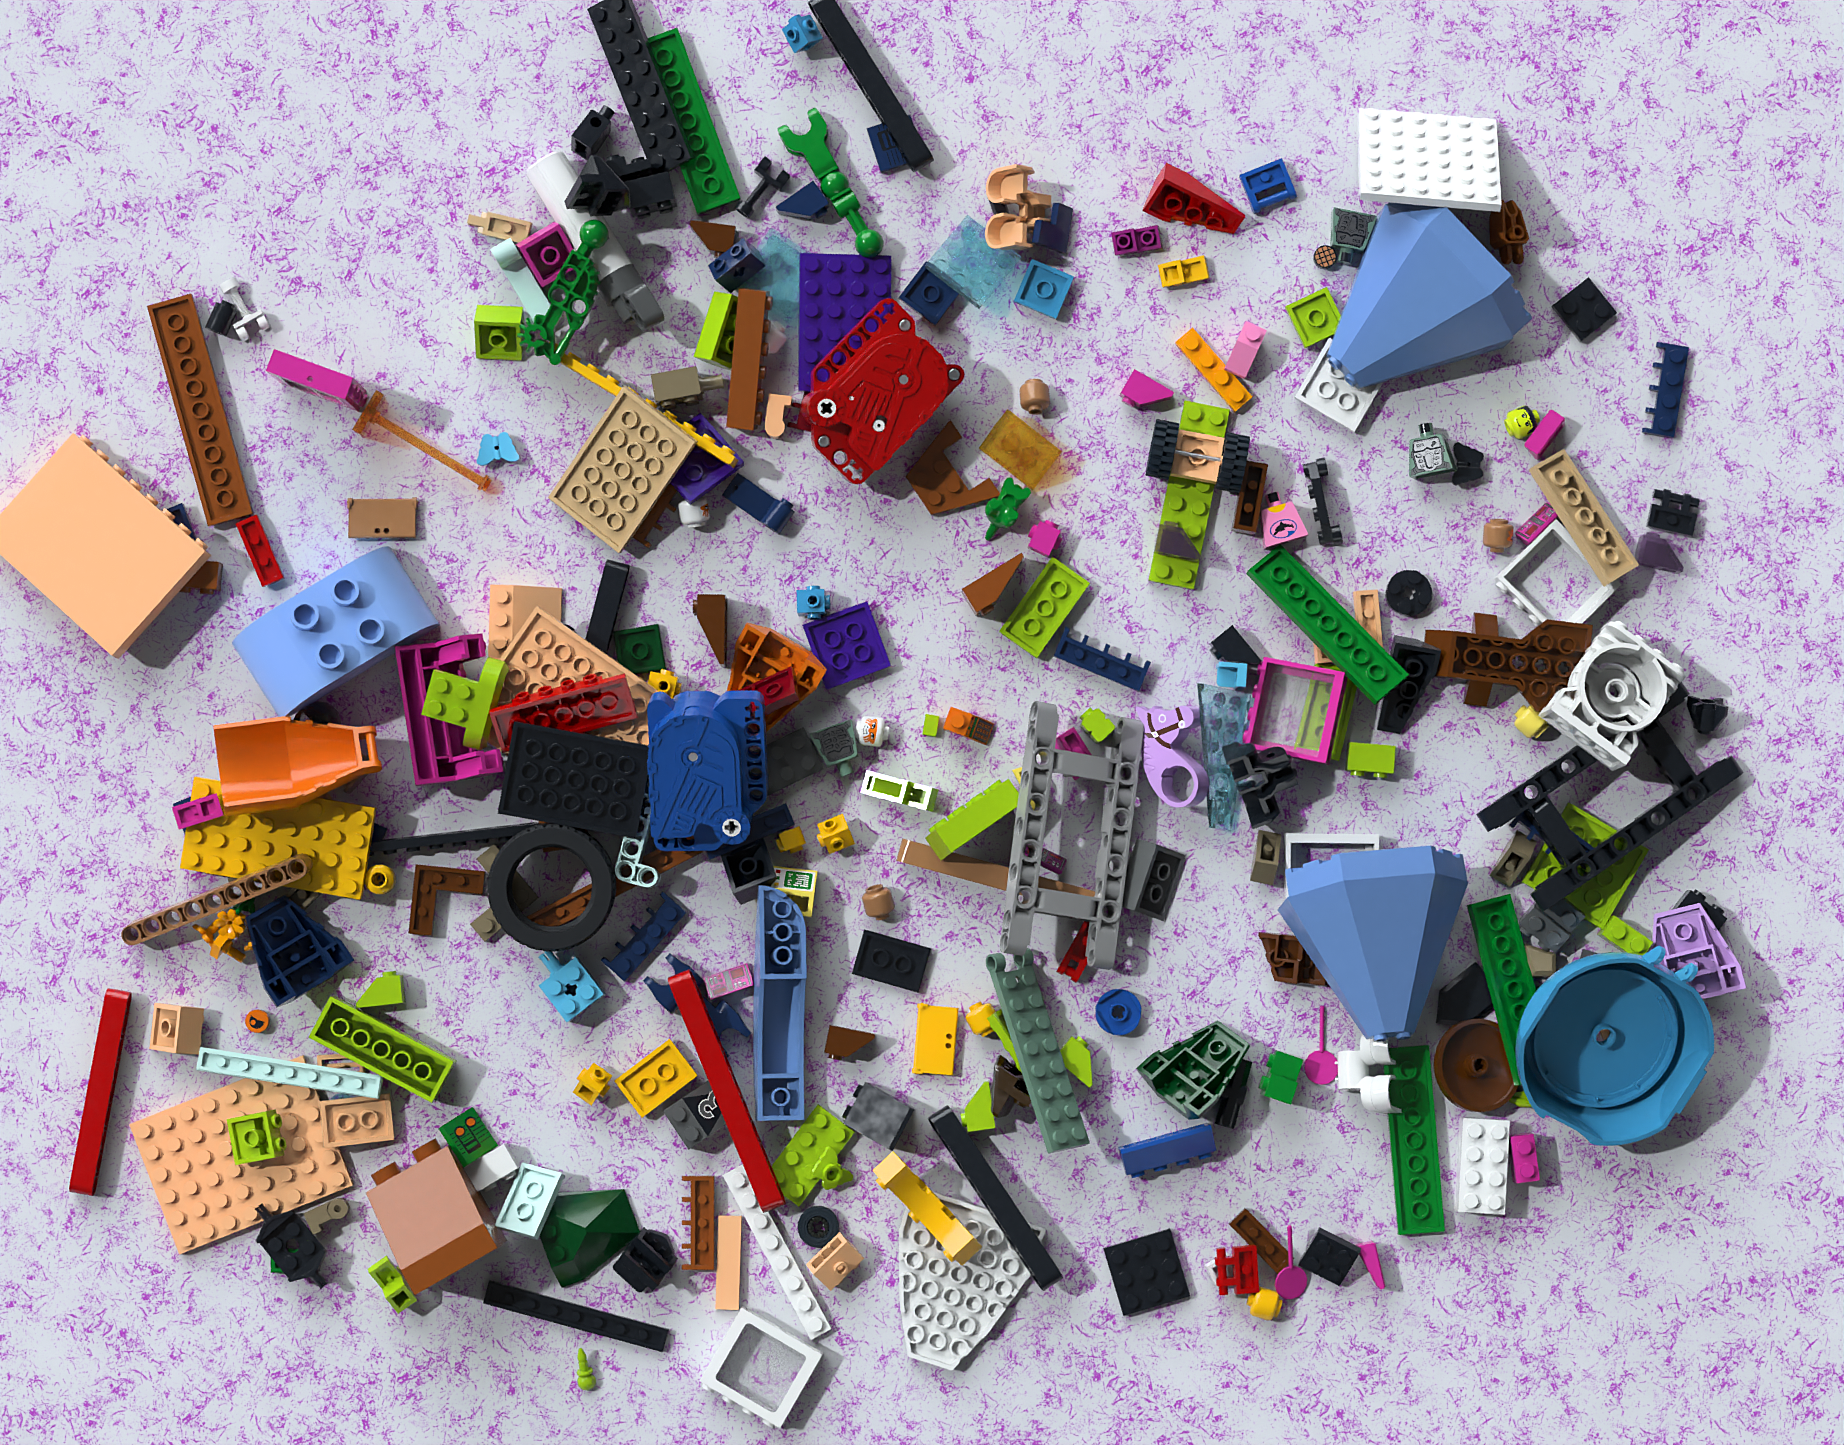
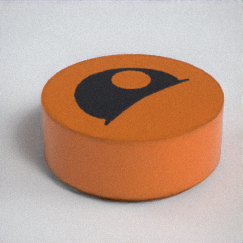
M259 1009L249 1012L245 1019L246 1027L254 1033L265 1031L270 1023L268 1014Z

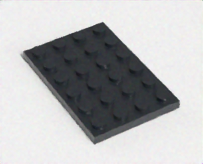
M514 721L497 814L636 838L648 777L647 760L649 747L646 744Z

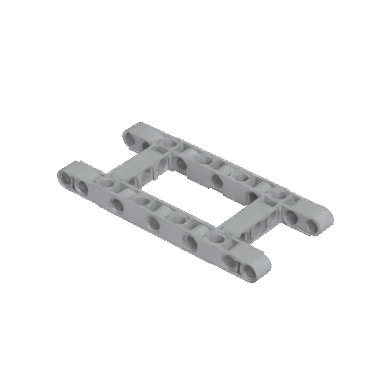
M1034 701L1030 708L1000 938V951L1019 956L1025 954L1027 945L1030 946L1034 913L1088 921L1089 930L1085 954L1088 966L1110 970L1114 965L1144 724L1141 720L1121 717L1118 720L1113 732L1110 759L1055 749L1059 720L1057 706L1055 704ZM1037 754H1039L1041 757L1040 764H1038L1036 760ZM1122 769L1125 772V779L1121 776ZM1052 773L1063 774V777H1082L1085 781H1104L1106 787H1108L1107 801L1103 808L1100 831L1102 833L1101 848L1097 855L1095 878L1097 880L1095 896L1093 897L1038 888ZM1031 800H1033L1035 803L1034 810H1032L1030 807ZM1116 815L1119 817L1120 820L1118 825L1115 822ZM1025 846L1029 849L1028 856L1024 853ZM1110 861L1114 864L1113 870L1109 867ZM1020 892L1023 895L1022 903L1018 899V895ZM1105 907L1108 909L1107 917L1104 915L1103 911Z

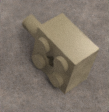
M696 366L650 374L655 402L658 408L663 407V410L675 409L677 404L683 403L686 406L697 405L699 400H704V391L724 388L722 374L701 378Z

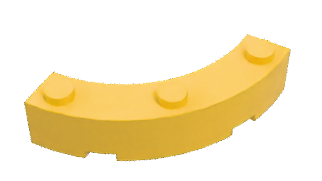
M894 1151L873 1169V1172L879 1177L875 1181L884 1190L889 1188L910 1210L908 1215L917 1224L920 1221L946 1249L943 1253L951 1262L956 1260L963 1266L982 1248V1245L967 1228L954 1218L956 1216L911 1171L908 1165Z

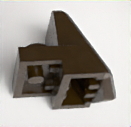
M1002 1055L997 1057L993 1072L991 1112L997 1118L1007 1116L1015 1103L1023 1108L1032 1107L1022 1072L1014 1064H1010Z

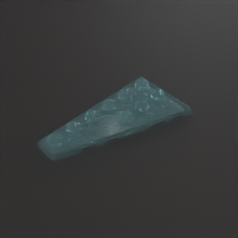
M1197 683L1204 769L1209 778V790L1206 796L1209 828L1232 831L1239 781L1234 782L1231 769L1226 764L1222 747L1233 742H1239L1241 745H1244L1243 735L1247 728L1251 694Z

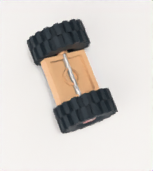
M1156 419L1145 476L1169 480V476L1216 484V489L1239 493L1248 457L1250 436L1227 432L1224 440L1222 437L1180 430L1179 423Z

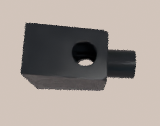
M603 105L599 112L590 110L571 135V151L587 161L591 155H596L611 132L610 119L615 114L614 111L606 105Z

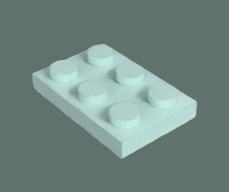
M522 1163L495 1226L500 1230L538 1240L565 1176L560 1172Z

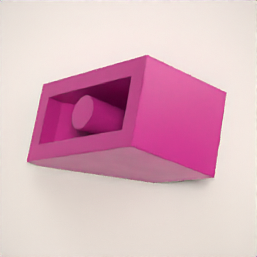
M1134 369L1120 396L1123 398V403L1134 408L1135 405L1143 407L1170 400L1174 392Z

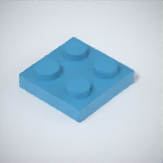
M1031 259L1014 303L1056 320L1074 276Z

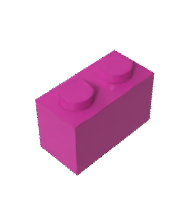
M1534 1134L1509 1135L1508 1150L1513 1182L1540 1181Z

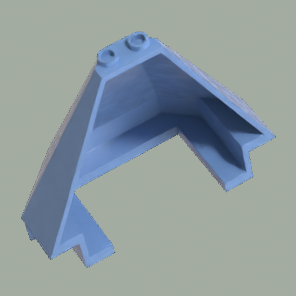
M1389 202L1384 205L1377 215L1326 356L1329 358V364L1335 370L1339 369L1345 375L1344 379L1350 386L1361 389L1502 349L1532 319V316L1523 307L1525 302L1520 292L1512 287L1514 283L1512 275L1447 207Z
M1434 846L1338 853L1332 855L1330 860L1322 861L1318 859L1303 864L1301 868L1285 869L1289 897L1278 908V912L1366 1039H1374V1042L1386 1041L1388 1037H1397V1040L1411 1038L1418 1024L1468 885L1463 854L1453 855L1452 851L1445 849L1436 851Z

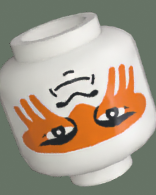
M705 497L699 498L691 505L686 500L678 503L680 520L683 524H687L688 528L706 525L705 521L710 518L708 501Z
M863 716L861 721L857 720L855 738L859 739L861 745L880 747L883 740H888L889 727L885 726L883 718Z

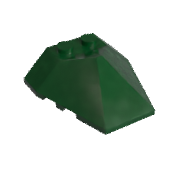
M1218 1020L1192 1033V1037L1182 1042L1178 1040L1172 1043L1173 1046L1163 1052L1158 1050L1152 1053L1136 1068L1156 1095L1188 1120L1201 1118L1217 1103L1250 1048V1044Z
M625 1189L558 1192L539 1237L551 1269L561 1288L584 1280L629 1243L640 1232Z

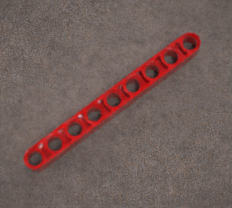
M107 988L104 996L69 1185V1192L94 1196L96 1192L132 999V993L128 991Z

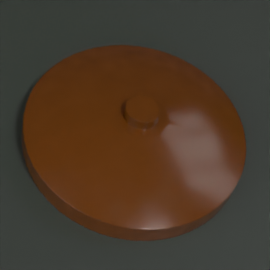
M1486 1019L1464 1020L1453 1025L1441 1037L1434 1056V1073L1440 1090L1452 1104L1470 1112H1488L1498 1109L1512 1098L1519 1085H1514L1497 1023Z

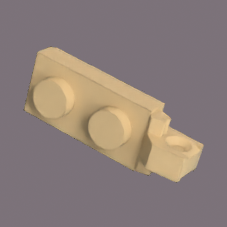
M488 211L487 213L482 212L481 217L469 214L467 220L468 225L478 227L477 233L501 240L511 238L513 243H519L529 237L533 225L529 221Z

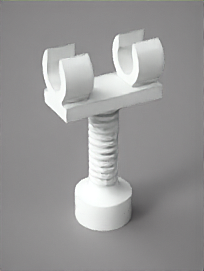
M236 277L220 284V288L223 294L231 295V299H233L238 311H240L239 313H241L240 315H242L241 317H243V320L235 323L233 326L241 341L244 342L251 338L244 326L257 320L263 331L271 326L263 311L259 310L252 315L250 314L237 290L240 285Z

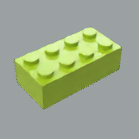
M999 779L983 791L985 795L980 792L965 804L967 808L964 805L960 806L947 816L948 821L943 818L928 829L930 834L925 839L940 860H943L1017 808L1019 793L1009 779L1003 783Z

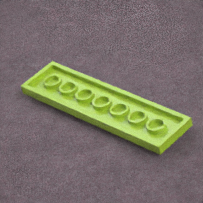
M1185 400L1179 429L1224 438L1230 409ZM1169 476L1148 581L1194 590L1215 484Z

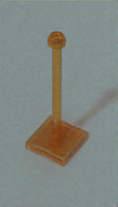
M375 391L353 427L354 433L363 437L370 424L375 425L376 423L479 485L477 488L479 491L483 490L485 492L492 482L488 475H485V477L480 476L381 416L379 409L386 397L381 392Z

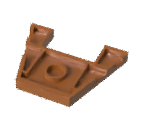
M951 420L906 475V479L930 515L997 498L1000 495L990 478L968 490L943 453L944 450L962 439V436Z

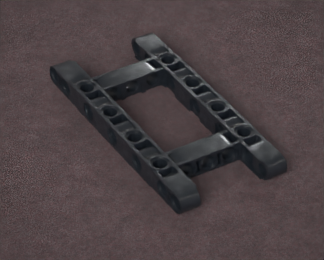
M1682 682L1678 684L1677 690L1671 694L1670 700L1663 706L1661 712L1651 724L1636 733L1647 749V755H1651L1660 768V774H1664L1673 787L1672 795L1656 803L1634 818L1633 822L1602 840L1594 849L1587 853L1585 852L1547 796L1598 761L1578 745L1476 814L1487 832L1494 828L1497 829L1524 811L1551 850L1562 869L1535 887L1536 890L1530 894L1542 912L1744 773L1731 755L1726 759L1717 761L1696 775L1658 719L1684 702V698L1690 694ZM1625 716L1611 721L1620 722L1626 720L1631 726L1635 725ZM1604 737V738H1606L1608 741H1610V739H1611L1612 737ZM1563 762L1569 765V773H1565L1562 770ZM1526 787L1530 788L1533 793L1531 799L1525 796L1524 790ZM1689 789L1695 792L1694 800L1688 795ZM1652 814H1655L1658 817V825H1655L1652 822ZM1616 839L1622 843L1620 851L1614 846ZM1579 864L1586 868L1585 876L1578 874L1577 867Z

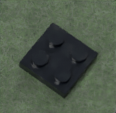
M1589 277L1551 306L1579 342L1617 314Z
M1319 1227L1300 1258L1298 1266L1340 1286L1360 1254L1361 1248Z

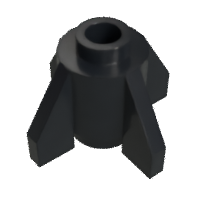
M1694 696L1687 697V708L1693 722V728L1697 729V732L1700 734H1711V731H1716L1728 715V706L1723 705V698L1711 700L1700 699Z

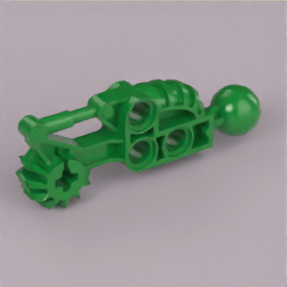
M596 219L589 220L581 226L579 232L581 244L579 248L571 250L549 289L548 298L551 305L546 315L536 314L534 323L528 317L526 318L528 326L524 324L519 326L520 329L525 331L524 333L517 334V337H524L525 339L519 343L520 346L528 344L526 348L527 353H530L534 348L536 356L545 355L549 358L552 365H558L562 362V357L570 344L572 336L583 325L595 302L593 298L599 293L597 287L601 283L598 278L600 271H597L594 267L595 263L589 256L593 249H598L605 245L609 234L606 225ZM569 268L574 269L577 273L574 281H569L566 278V271ZM558 288L563 289L565 292V299L561 302L557 301L554 297V293ZM578 300L585 303L586 308L583 313H578L574 308ZM564 312H566L570 328L555 350V328ZM540 330V336H542L543 340L537 339L535 341V335L532 332Z

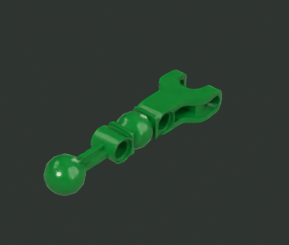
M816 108L808 110L807 114L811 128L804 135L794 134L787 125L777 128L787 151L794 156L805 158L819 183H821L822 193L830 198L841 219L846 217L857 236L855 239L856 251L865 258H873L880 254L884 246L883 238L879 232L868 229L858 212L861 205L849 187V180L845 174L839 171V167L825 145L828 129L819 111Z

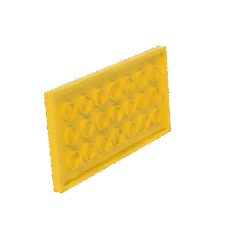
M194 777L190 801L217 793L224 816L186 827L180 864L181 869L241 878L303 853L312 859L313 866L311 871L302 878L283 885L284 887L359 900L363 898L377 807L317 797L295 808L225 817L220 780ZM296 861V868L304 871L302 863ZM275 870V876L283 879V874L279 870ZM254 878V881L261 882L259 879Z

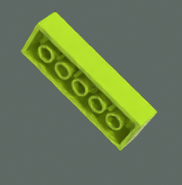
M330 996L308 1037L431 1103L436 1101L457 1060L336 996Z

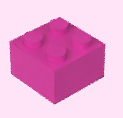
M555 221L515 244L536 282L541 287L556 279L573 249L562 228ZM569 268V269L566 271V273H568L569 271H571V270H573V269H572V268Z

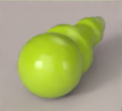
M579 1348L577 1355L579 1361L577 1384L582 1390L588 1391L595 1386L596 1378L592 1374L593 1369L588 1366L584 1350Z

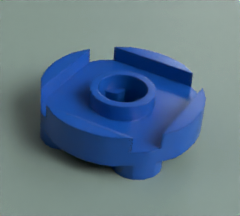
M1112 989L1105 992L1099 998L1095 1006V1017L1097 1023L1104 1031L1113 1035H1125L1138 1026L1141 1018V1005L1134 994L1124 989ZM1119 1005L1118 1008L1122 1006L1125 1010L1122 1012L1123 1017L1118 1019V1016L1116 1018L1112 1016L1114 1012L1113 1007Z

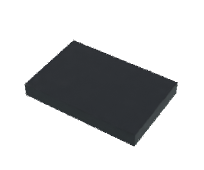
M864 929L852 974L919 993L931 948Z

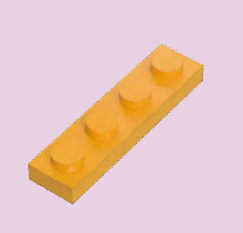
M1193 327L1175 342V345L1234 413L1252 398V395L1232 373L1224 370L1226 365Z

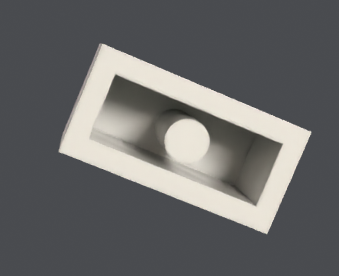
M507 1143L470 1163L464 1167V1170L476 1191L478 1192L483 1189L486 1193L497 1186L495 1181L503 1177L506 1181L517 1174L515 1170L520 1166Z

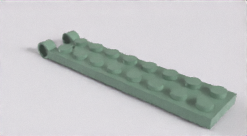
M1027 948L1023 956L1013 955V960L1018 970L1008 972L1004 970L1006 960L1002 953L989 954L986 957V967L993 981L1048 1154L1090 1144L1032 966L1034 961L1032 951Z

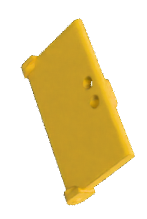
M917 1003L918 1016L912 1073L953 1075L959 1008L929 1006V1004Z

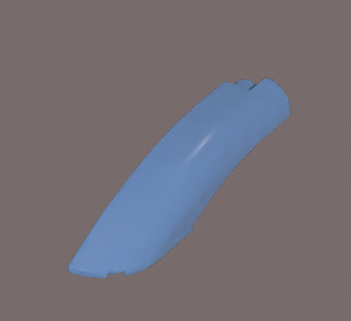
M760 885L758 886L753 1000L755 1121L804 1120V1013L807 979L806 926L799 907L787 894L776 888Z

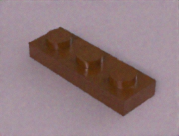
M1246 1208L1228 1223L1249 1245L1257 1246V1254L1277 1274L1289 1264L1288 1251Z

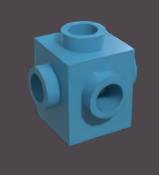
M800 14L795 15L788 20L789 24L782 29L794 53L809 50L823 39L811 15L802 17Z
M807 586L806 590H796L797 614L799 617L807 616L809 620L821 619V616L827 615L826 609L831 607L830 595H826L824 589H820V586Z

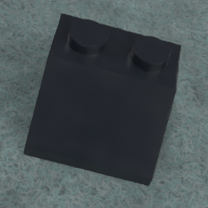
M764 838L721 855L732 893L740 905L758 898L759 885L771 887L777 879Z

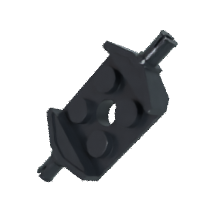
M263 1203L256 1207L255 1211L264 1219V1224L256 1242L257 1244L260 1243L288 1277V1281L293 1282L310 1277L320 1289L325 1287L328 1282L319 1273L321 1271L319 1268L326 1257L327 1250L294 1210L274 1215L270 1214ZM290 1239H295L299 1243V1249L295 1253L290 1252L287 1248V1243Z

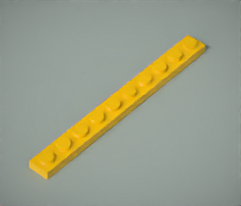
M569 352L566 355L564 353L561 362L564 366L615 397L622 389L618 386L620 382L613 377L607 375L604 378L599 375L600 370L595 366L588 364L586 367L580 363L581 358ZM647 398L645 399V401L652 405L655 409L658 407V405L652 402L651 400ZM665 410L662 413L698 441L696 446L732 468L735 467L739 460L734 456L735 452L725 445L722 448L714 444L716 440L705 433L703 436L695 433L696 428L689 423L684 422L682 425L675 421L677 416Z

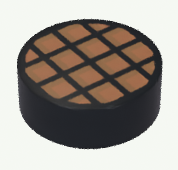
M1328 245L1318 247L1313 255V261L1320 269L1331 268L1337 259L1336 251Z

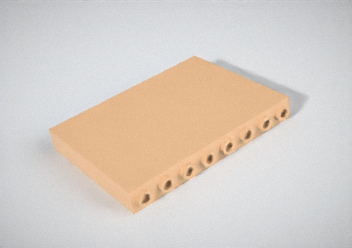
M72 433L0 514V555L110 655L119 659L209 559L211 554L206 551L208 546L199 538L194 540L189 536L191 531L184 524L181 523L178 526L173 521L175 516L166 508L163 511L156 506L159 502L149 493L145 496L140 492L142 487L135 480L131 479L128 481L124 477L126 474L124 470L116 464L112 467L107 462L110 458L100 449L97 452L92 449L93 443L84 435L79 437Z

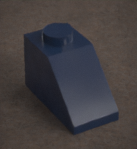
M812 181L777 205L776 211L779 215L807 220H812L815 217L819 219L828 212L829 202L815 182Z

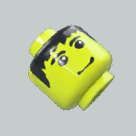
M1526 405L1509 411L1504 420L1508 434L1517 439L1531 435L1537 428V423L1540 422L1537 411L1535 409L1531 410Z

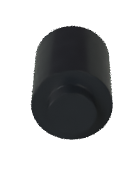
M222 300L221 303L216 302L205 328L226 337L237 313L234 310L235 305L225 300Z

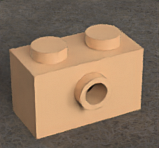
M839 1232L806 1265L813 1275L831 1291L843 1281L844 1277L859 1266L864 1257Z

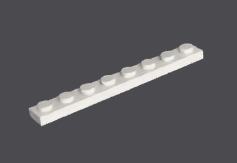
M743 1164L723 1174L722 1176L809 1338L812 1340L830 1330L831 1326L770 1212H762Z

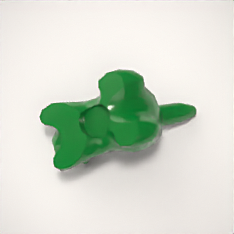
M1011 477L1004 481L999 497L997 499L992 498L985 507L986 517L991 522L985 535L987 541L996 534L999 528L1006 529L1015 524L1018 520V508L1031 494L1029 488L1022 489L1018 484L1014 485V480Z

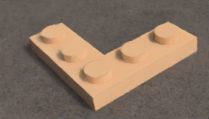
M1378 589L1354 591L1355 620L1383 648ZM1313 643L1315 664L1333 663Z

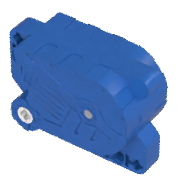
M705 690L685 691L675 695L672 699L664 692H655L650 697L647 708L649 735L647 770L649 775V803L651 805L650 828L655 846L662 851H712L718 849L723 843L731 845L740 844L748 837L753 814L765 803L768 792L764 696L754 690L726 691L721 696ZM750 702H754L756 706L755 713H752V704ZM754 723L760 728L752 730L748 725ZM758 746L761 750L753 752L749 747ZM759 768L762 772L755 774L750 769ZM760 790L763 794L757 796L754 795L751 791ZM692 835H693V837H694V839H691V840L685 838V837H691Z

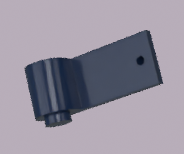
M739 473L735 475L722 494L723 497L778 535L795 513L792 510L794 505L784 498L781 501L773 498Z

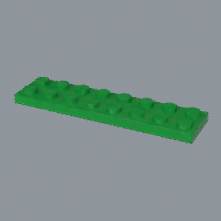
M678 28L648 38L695 156L694 159L681 165L680 168L697 214L700 215L741 200Z
M1281 544L1247 571L1246 574L1342 672H1345V675L1374 705L1408 677L1409 674Z
M1506 894L1469 904L1467 909L1513 1082L1517 1086L1521 1085L1517 1071L1515 1051L1517 1032L1523 1012L1536 992V988L1528 964L1511 894Z
M1429 1045L1389 1048L1390 1057L1396 1061V1064L1383 1065L1384 1075L1396 1076V1079L1390 1080L1389 1098L1393 1107L1402 1109V1113H1387L1397 1234L1444 1232L1445 1225Z

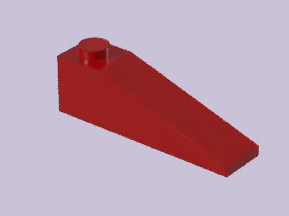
M1168 163L1164 165L1156 177L1142 210L1162 221L1170 222L1171 220L1184 222V225L1188 226L1198 224L1205 226L1206 229L1231 234L1236 232L1245 218L1242 212L1190 174Z

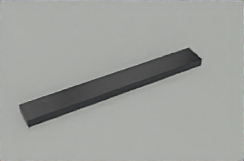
M489 1280L483 1304L659 1352L664 1350L669 1331L668 1328Z

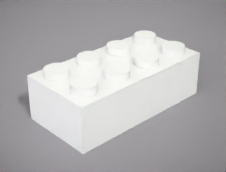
M1459 1117L1455 1191L1456 1211L1505 1215L1509 1120Z

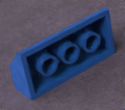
M1204 1123L1120 1146L1118 1149L1125 1174H1131V1177L1135 1178L1145 1175L1144 1171L1153 1168L1154 1172L1167 1169V1164L1176 1162L1177 1166L1189 1163V1158L1198 1156L1199 1160L1211 1157L1212 1152L1216 1151L1211 1125Z

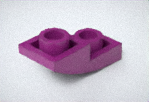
M1158 225L1111 233L1115 256L1163 249Z

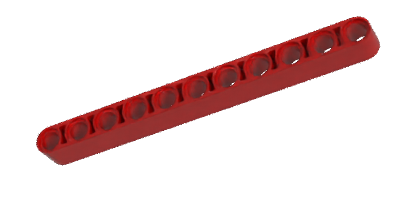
M688 969L668 977L669 986L762 1212L766 1213L786 1205L780 1185L693 973Z

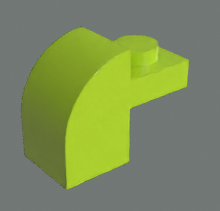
M385 1256L368 1268L369 1274L382 1288L385 1299L398 1314L417 1301L416 1295L412 1292L400 1268L396 1267L388 1256Z

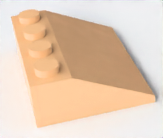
M490 585L488 657L498 660L501 658L536 606L561 622L562 588Z

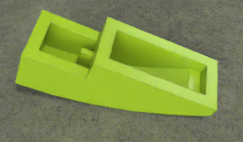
M866 771L861 789L863 794L933 812L939 791L932 787L871 771Z

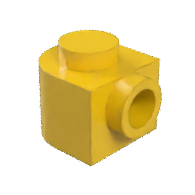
M800 826L779 833V839H776L780 853L787 850L790 851V854L803 850L802 845L806 844Z

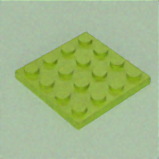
M1570 802L1567 803L1561 813L1570 830L1594 848L1602 840L1617 831ZM1616 839L1614 846L1620 851L1622 843ZM1545 842L1521 881L1536 890L1535 887L1562 869L1552 852L1549 855L1545 853V850L1548 848ZM1642 845L1638 846L1565 898L1586 914L1584 920L1603 929L1649 849ZM1577 867L1578 874L1582 876L1585 871Z

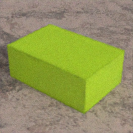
M925 715L922 735L936 737L939 716Z

